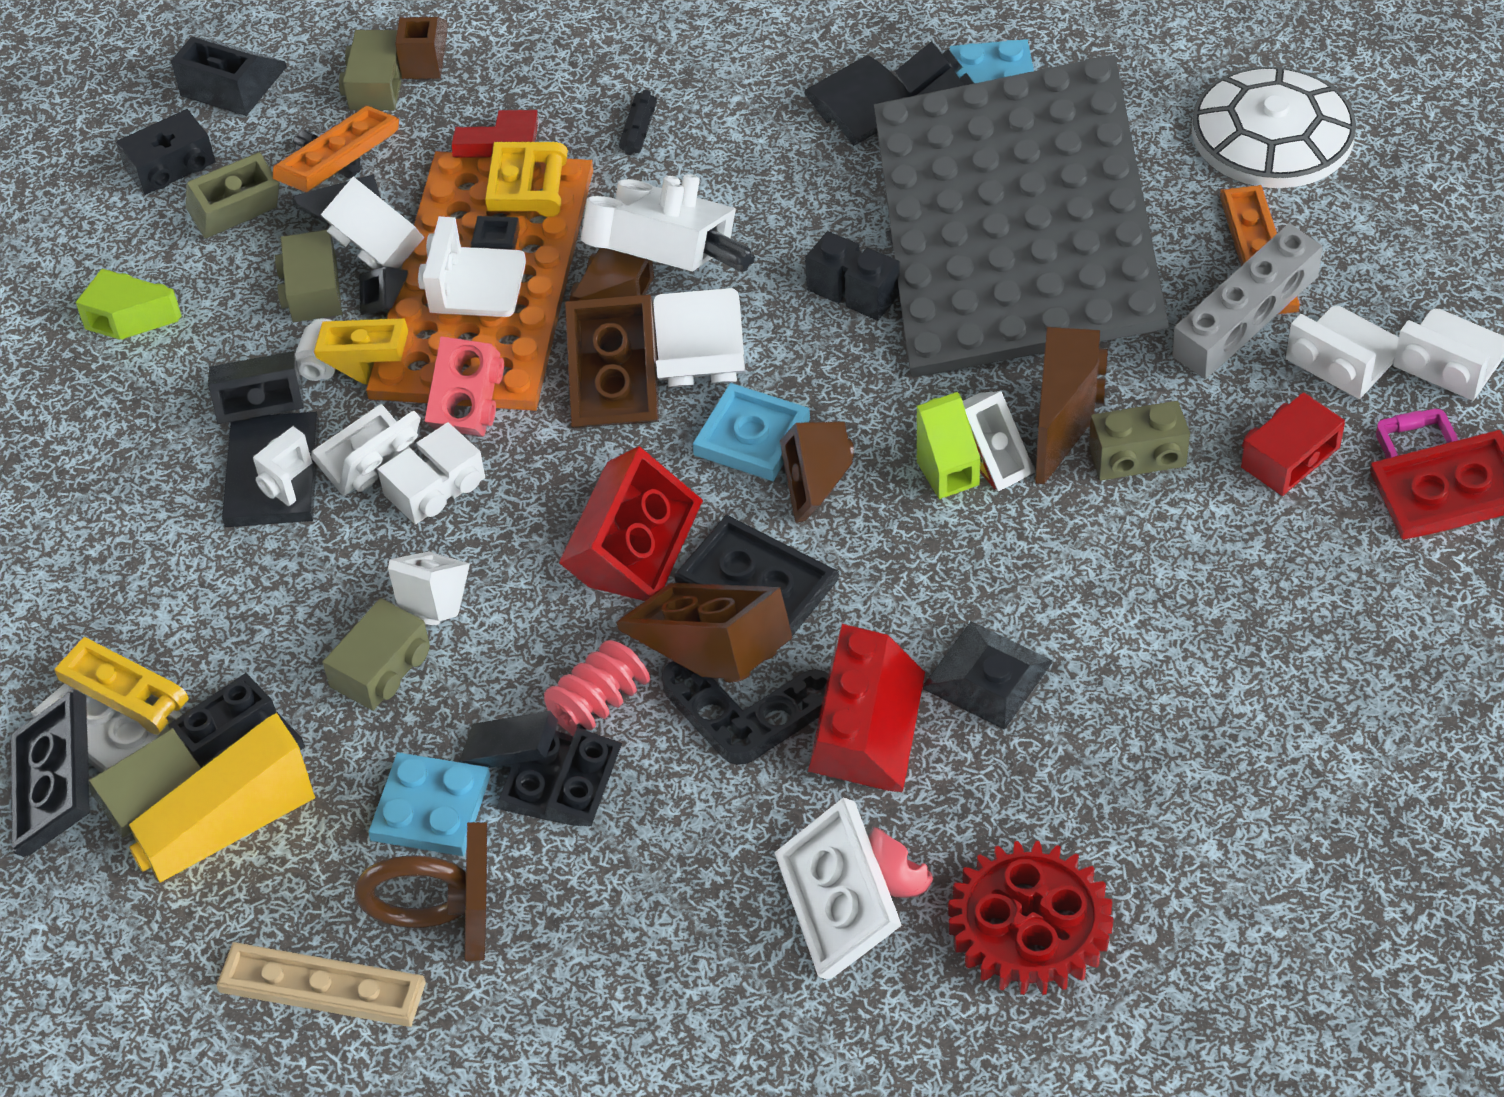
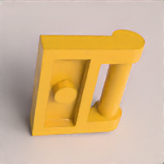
M494 142L485 198L487 211H537L545 217L558 215L561 207V197L558 195L561 169L567 161V147L558 142ZM535 162H544L546 164L542 191H531Z

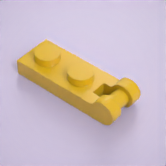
M83 637L54 669L59 681L139 722L143 728L155 735H158L168 724L167 717L173 710L179 711L189 700L187 693L179 685L86 637ZM151 694L159 698L153 706L145 702Z

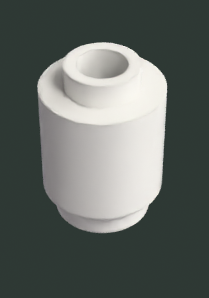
M316 319L304 329L295 356L299 374L308 380H328L335 372V368L317 359L314 354L322 321H332L329 319Z

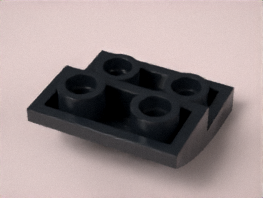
M869 55L805 89L804 92L825 122L829 123L834 120L853 146L878 133L874 104L912 97L905 85L892 72Z
M247 673L168 724L169 729L173 728L200 768H203L275 713L278 714L300 750L305 748L302 737L276 711L272 699Z
M578 727L574 736L555 730L546 759L512 764L498 799L497 809L566 825L592 826L622 743Z

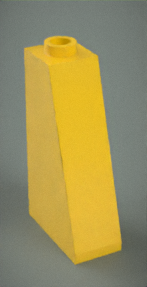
M275 713L266 718L129 824L136 843L129 846V849L142 872L151 868L159 883L315 799L300 748L278 714Z

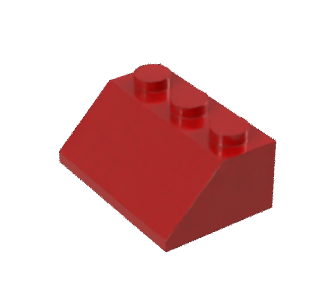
M638 446L606 463L559 564L589 588L646 601L665 587L703 499Z
M846 624L841 625L831 659L808 772L886 791L903 792L925 671L889 635Z

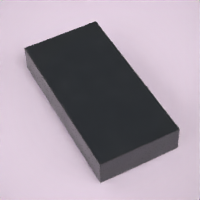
M544 711L474 723L470 729L459 762L492 768L546 759L558 720L551 711Z

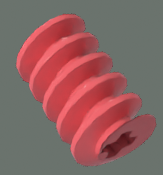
M608 640L601 644L599 652H591L585 659V663L577 664L572 670V675L562 676L558 681V686L549 687L544 693V702L547 710L551 711L557 718L558 724L574 736L578 724L590 731L595 728L596 723L591 715L592 712L601 719H606L609 716L610 712L605 701L617 708L623 704L622 696L618 690H621L628 696H633L636 694L637 688L632 679L634 678L640 684L646 685L650 681V675L644 664L629 647L619 642Z

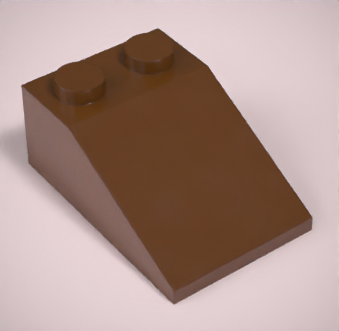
M651 295L566 301L571 427L580 428L659 422V379L657 378L656 366L658 351L654 304Z
M1047 327L1035 484H1045L1090 426L1091 415L1095 411V404L1104 405L1106 378H1097V375H1106L1108 349L1099 348L1100 330Z
M669 583L616 622L618 630L694 673L702 677L723 678L728 683L739 682L748 678L754 668L763 661L773 658L777 654V650L793 638L780 587Z

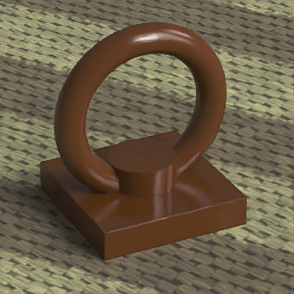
M467 822L466 869L444 859L423 855H406L385 859L371 865L358 877L354 887L357 904L368 916L375 920L406 928H425L442 925L465 915V961L485 960L487 822ZM401 876H428L448 883V901L426 908L395 906L384 902L374 892L379 884Z

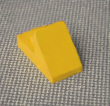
M405 318L322 321L314 354L322 362L356 381L368 385L374 362L401 361L409 330Z

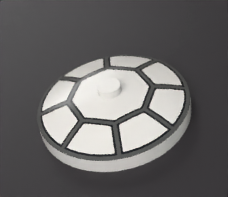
M1283 67L1249 68L1218 79L1200 95L1195 104L1192 117V137L1195 146L1201 156L1213 168L1234 180L1254 186L1262 185V187L1267 188L1297 187L1327 177L1347 160L1353 148L1356 133V119L1352 107L1335 87L1312 74Z

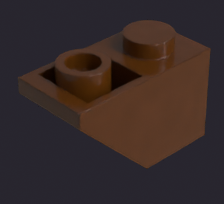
M399 17L395 45L402 79L441 78L448 32L447 20L440 17Z
M599 248L597 253H592L589 257L586 272L581 281L573 285L570 301L645 295L654 279L653 261L608 248Z

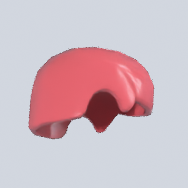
M872 827L868 838L890 896L909 898L926 892L933 881L932 873L927 870V865L925 863L918 865L908 860V851L904 845L881 829Z

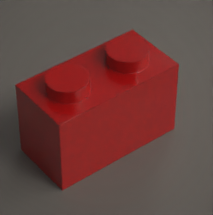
M1303 392L1291 403H1283L1275 411L1272 418L1262 427H1254L1249 431L1242 442V449L1244 450L1241 468L1281 496H1284L1341 447L1345 420Z

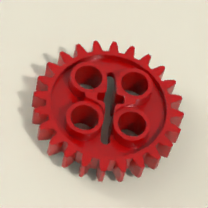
M1015 841L1013 854L1009 855L1000 846H995L993 861L979 854L977 856V871L964 867L963 883L954 882L953 899L949 900L948 916L951 917L949 919V935L955 936V952H966L965 966L967 969L982 964L980 980L984 982L996 974L1000 976L999 989L1002 991L1008 987L1011 981L1018 982L1020 995L1026 994L1029 983H1036L1041 994L1046 995L1048 982L1053 980L1062 990H1066L1068 974L1083 981L1086 974V965L1097 968L1100 962L1099 951L1107 952L1110 938L1108 934H1112L1113 917L1110 916L1112 899L1104 898L1106 883L1104 881L1093 882L1095 871L1093 866L1078 870L1079 855L1076 853L1065 861L1060 859L1061 847L1059 845H1056L1049 855L1042 853L1040 841H1035L1031 852H1024L1020 842ZM1029 884L1033 887L1029 889H1021L1019 887H1016L1015 885ZM1070 910L1075 914L1062 915L1057 913L1056 911ZM991 918H998L1000 920H1003L1004 922L1000 924H991L986 922V920ZM1031 945H1041L1045 947L1046 950L1033 951L1028 949L1027 947Z

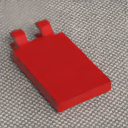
M1501 430L1372 462L1370 465L1372 478L1402 540L1504 516V436Z

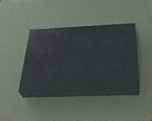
M317 411L265 415L230 422L222 520L225 527L313 521L317 464L312 460L310 466L291 480L296 501L292 505L287 506L277 497L269 498L259 488L256 482L258 473L253 457L273 439L281 436L292 426L305 435L311 456L312 450L318 447L319 417Z
M726 514L674 574L675 583L780 587L793 636L839 580V571Z
M74 689L11 734L13 853L22 857L30 856L90 813L86 695Z

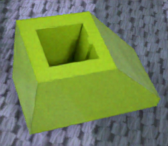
M101 268L75 302L86 330L119 340L178 322L182 316L173 289L163 284H154L134 278L126 273H116Z
M958 392L941 398H933L917 406V464L938 499L980 485V456L962 398Z

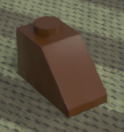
M845 422L795 423L780 440L795 523L804 522L810 517L853 463L854 445L847 436Z

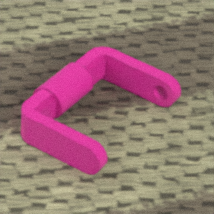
M1441 409L1419 410L1395 415L1392 418L1380 420L1376 429V437L1386 458L1398 456L1388 435L1389 433H1400L1438 424L1447 443L1459 440L1446 413Z

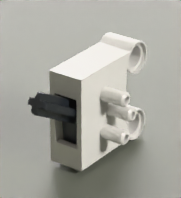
M685 175L682 185H680V180L677 177L666 176L663 179L662 188L643 181L623 179L618 181L615 199L605 196H591L587 198L581 240L590 246L616 250L692 272L712 258L740 272L747 271L749 265L755 261V256L751 254L750 248L731 239L736 208L697 198L700 179L696 175Z

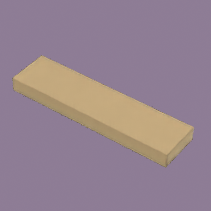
M233 942L216 986L219 993L411 1027L426 982L423 975Z

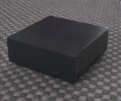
M477 216L471 248L515 250L520 230L518 217Z

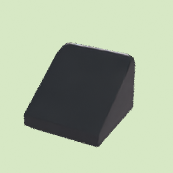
M385 266L360 274V315H370L391 309L407 278L408 270Z

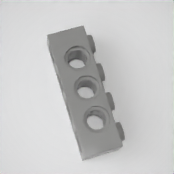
M1288 223L1174 327L1172 357L1202 378L1206 379L1318 278L1323 246Z

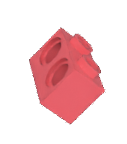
M441 336L424 420L433 429L437 430L449 422L462 434L484 437L486 427L492 426L496 413V402L492 400L494 385L501 382L504 371V360L500 358V352L492 344ZM471 358H479L480 366L478 370L472 375L464 376L462 374L464 363ZM462 400H471L472 408L469 414L463 418H455L454 409L456 405Z

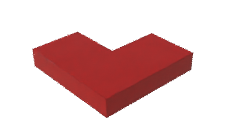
M498 110L495 127H455L452 139V156L455 158L492 157L494 142H535L538 129V110Z

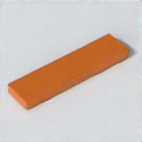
M365 106L274 165L273 179L303 192H308L392 136L399 129V119L375 108Z
M1262 185L1222 189L1220 192V200L1241 266L1277 234ZM1298 297L1294 298L1278 314L1299 312L1300 303Z

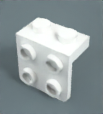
M439 216L435 232L429 233L427 237V262L420 265L418 273L419 288L425 289L429 312L495 317L511 316L515 311L525 269V253L521 250L461 247L455 217Z
M726 288L660 294L655 297L653 304L658 351L656 366L657 378L660 381L668 380V387H683L694 385L693 378L711 376V383L716 384L736 382L737 374H746L739 294L735 289Z
M1333 306L1317 322L1300 314L1291 323L1286 360L1360 400L1394 363L1399 337L1343 307Z
M1432 309L1421 324L1408 320L1400 331L1393 366L1474 401L1504 358V336L1444 310Z
M381 403L312 450L311 458L343 496L353 489L362 492L378 479L377 468L406 449H413L414 441L418 436L417 430L421 418L415 411H412L396 421Z

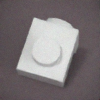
M293 426L278 438L273 439L253 457L258 473L256 482L259 488L269 498L277 497L287 506L292 505L296 501L291 480L312 464L305 435Z

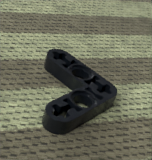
M671 661L664 667L662 683L666 697L720 756L729 763L743 765L756 760L819 718L824 696L819 697L814 693L807 696V688L812 687L816 691L823 688L824 693L829 673L818 669L805 671L744 711L713 678L702 677L675 661ZM681 676L685 680L691 678L692 688L696 694L692 697L691 690L684 683L676 684V677ZM801 702H802V711L799 710V707H798V704L801 703ZM707 705H718L724 709V713L716 719L709 720L699 715V711ZM777 710L785 711L791 716L790 720L782 725H772L765 720V717L770 712ZM730 724L732 732L738 739L744 740L748 737L747 746L743 747L740 743L732 745L731 734L726 729Z

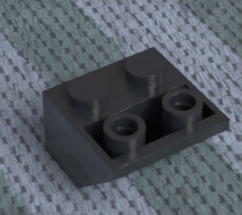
M191 37L171 60L180 96L244 116L249 114L287 68L286 62L226 43Z

